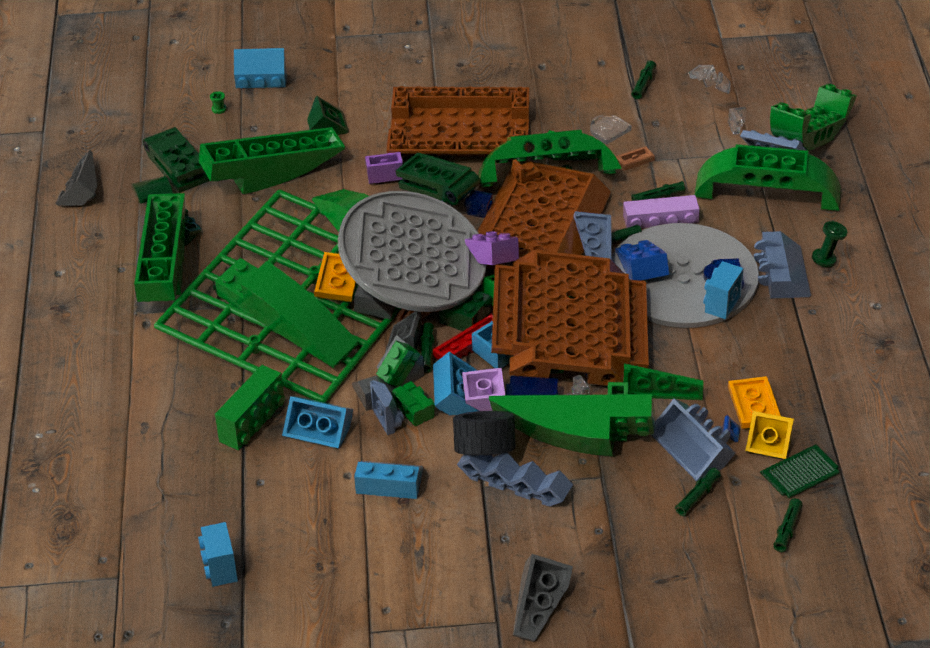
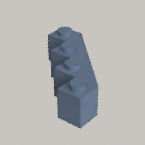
M502 453L495 457L492 455H463L457 463V466L471 480L477 482L479 479L487 481L491 487L503 491L505 488L513 490L517 496L529 500L532 497L541 500L543 505L549 507L563 502L573 486L560 470L546 475L534 461L519 466L508 453Z

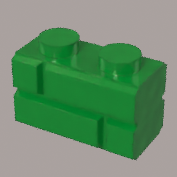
M396 340L376 374L388 384L398 387L402 386L415 361L419 358L420 353L409 344Z
M410 381L403 386L393 389L392 395L397 408L401 410L415 427L424 421L433 419L435 403L431 398L425 396L420 386L417 387Z

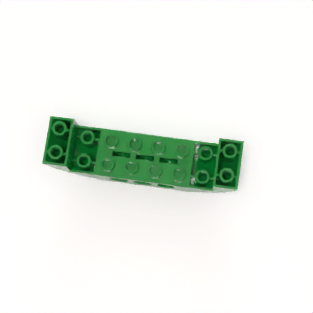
M827 83L819 87L814 107L807 110L793 109L788 104L779 102L771 106V132L777 138L782 136L787 140L792 141L796 139L802 142V146L809 152L834 139L845 123L857 95L852 94V91L848 89L840 90L835 85Z
M581 129L507 137V141L495 148L484 160L478 176L481 180V187L493 186V182H497L495 160L496 163L509 162L508 159L514 158L517 161H526V157L530 156L531 160L544 159V155H549V158L562 157L561 153H566V156L579 155V151H584V154L597 153L598 171H603V174L617 173L616 169H621V166L616 156L603 142L593 136L582 133ZM562 139L566 142V147L564 149L560 147V141ZM544 141L549 145L546 151L542 148ZM526 143L531 145L529 153L524 149Z
M736 144L735 147L725 149L709 158L697 174L694 195L699 198L712 199L714 182L822 192L821 209L839 211L841 185L836 174L826 163L808 154V151Z

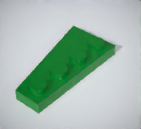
M624 363L623 382H628L630 394H652V398L703 400L704 380Z

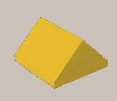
M753 411L745 451L786 459L792 439L794 419Z

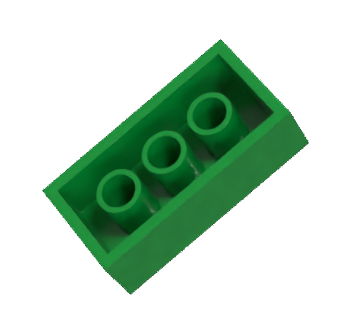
M261 365L215 413L220 443L239 451L261 429V426L272 417L273 413L284 404L285 396L281 372Z

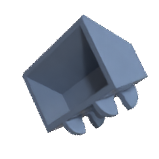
M781 231L762 232V240L754 245V248L761 250V253H755L754 259L760 265L759 271L766 273V275L758 276V281L760 284L768 286L770 299L810 297L811 293L801 246Z
M673 399L655 421L654 434L650 435L695 481L703 478L711 468L723 469L736 453L726 444L730 438V431L725 429L722 432L723 428L721 426L711 429L714 422L711 419H707L704 422L708 415V410L705 407L699 411L701 407L699 404H693L689 407L687 404Z

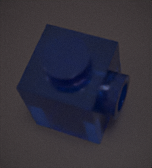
M473 190L469 196H466L464 206L467 207V215L485 218L493 203V194Z

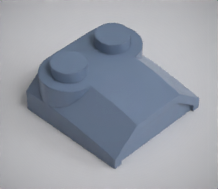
M372 380L370 381L372 410L386 434H393L398 427L402 426L404 421L401 410H397L396 403L386 385Z

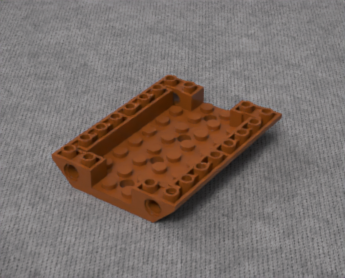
M393 87L391 129L388 132L387 154L401 152V156H414L419 152L429 156L488 157L495 148L507 141V137L529 135V87ZM528 143L524 146L526 152H528Z
M532 162L540 170V177L520 183L517 178L513 177L510 170L477 232L486 235V232L494 231L497 232V235L509 233L511 237H518L519 258L534 250L583 255L584 249L574 219V212L602 214L611 191L592 173ZM487 265L486 268L495 270V265Z

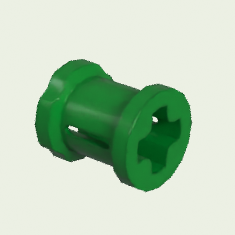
M216 91L210 95V100L213 104L211 109L215 114H222L227 109L224 104L225 94L223 92Z

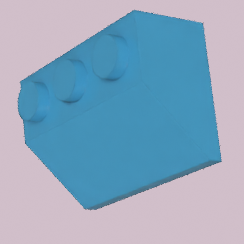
M284 48L234 49L236 88L286 87L287 70Z
M448 352L433 364L435 407L448 415L479 411L466 404L462 372L478 370L451 352Z
M290 396L282 436L340 448L350 429L354 409Z
M359 461L354 476L356 494L417 499L423 466Z

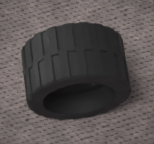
M476 411L462 413L453 417L454 451L459 454L477 456L496 455L511 452L516 448L515 419L512 413Z

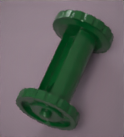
M828 221L823 226V232L826 235L821 248L815 249L812 253L813 261L822 267H832L835 265L837 259L833 252L838 240L845 239L848 234L846 227L842 224Z

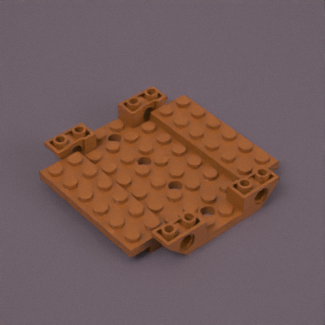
M534 250L513 261V266L496 264L494 272L491 353L515 355L510 358L509 375L549 379L550 370L559 369L588 373V384L608 386V382H623L624 363L644 368L649 366L646 281L630 280L629 274H625L610 258ZM571 323V324H574L575 326L572 327V326H569V325H567V324ZM567 352H573L575 355H569Z

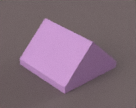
M502 368L462 372L466 404L479 411H492L489 396H505Z

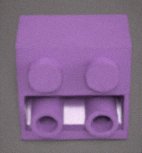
M401 152L365 156L369 184L403 179L397 177L395 172L396 169L403 165Z
M491 231L486 232V235L474 234L472 238L465 239V244L480 264L496 265L519 259L518 237H511L509 233L497 235V232Z

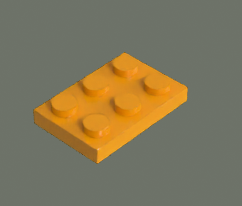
M324 252L314 297L352 302L356 286L355 280L346 270L340 254Z
M767 376L728 381V389L742 429L750 428L753 411L781 416Z

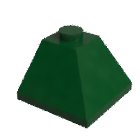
M316 96L307 118L309 130L332 127L337 135L347 134L349 130L343 111Z

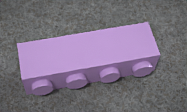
M695 195L627 201L623 204V217L626 228L639 224L641 228H649L669 223H699V206Z

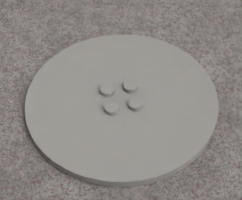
M387 191L368 196L357 202L347 212L339 229V254L350 276L369 294L398 308L432 312L455 307L468 300L477 291L482 283L487 264L478 263L465 244V239L472 238L474 234H479L469 220L450 205L424 194L409 191Z
M691 223L662 224L643 229L642 232L631 235L617 247L620 248L622 244L635 245L639 241L649 240V242H652L667 253L669 275L641 280L646 281L647 321L679 328H694L717 324L735 316L746 308L757 290L759 272L751 252L740 241L715 228ZM614 251L611 260L626 274L616 251ZM722 261L743 268L741 297L727 319L705 313V304H703L706 290H704L707 279H711L714 269L718 268Z

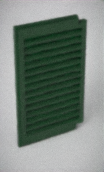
M817 444L760 471L782 496L786 495L788 498L840 472L838 470L839 466Z

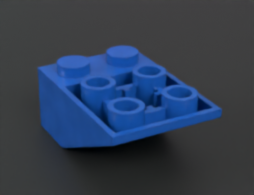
M649 240L639 241L635 245L622 244L620 248H615L626 274H629L630 280L641 281L669 275L667 253L652 242H649Z

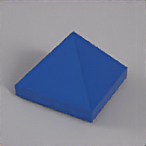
M726 415L722 432L728 429L730 431L729 439L738 442L740 426Z

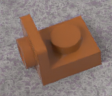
M516 159L512 160L511 173L520 183L540 177V170L532 162L521 165Z

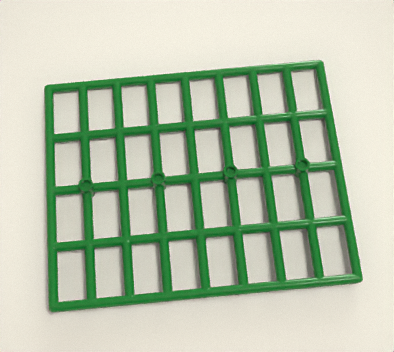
M277 190L154 323V328L252 373L259 367L246 360L252 353L257 354L262 351L290 364L282 373L283 387L312 400L326 403L402 308L396 307L391 320L384 318L382 322L348 309V306L355 298L358 284L355 286L352 302L343 301L339 305L328 299L315 297L325 307L334 310L333 315L337 319L343 314L375 328V331L367 340L353 335L359 341L358 345L362 347L353 358L346 356L341 361L347 365L338 376H335L303 362L309 354L304 349L294 358L263 344V340L271 331L277 332L234 305L196 290L206 278L215 282L220 277L212 272L221 262L232 266L237 261L227 256L236 245L268 258V262L273 265L277 262L309 276L301 285L306 290L312 284L317 283L321 263L318 266L307 268L282 257V255L290 246H293L323 259V251L296 240L304 230L336 242L337 244L329 253L338 254V235L311 224L319 214L324 215L314 203L283 190ZM281 197L312 211L302 221L276 210L272 206ZM267 213L298 227L288 237L257 223ZM253 229L281 241L283 244L275 253H272L242 239ZM190 296H193L223 311L214 321H211L182 308L181 305ZM176 313L208 328L196 339L164 324ZM232 313L264 329L258 335L247 337L221 324ZM214 331H217L248 345V347L239 357H236L205 342ZM297 368H300L332 384L323 395H320L289 381L288 378Z

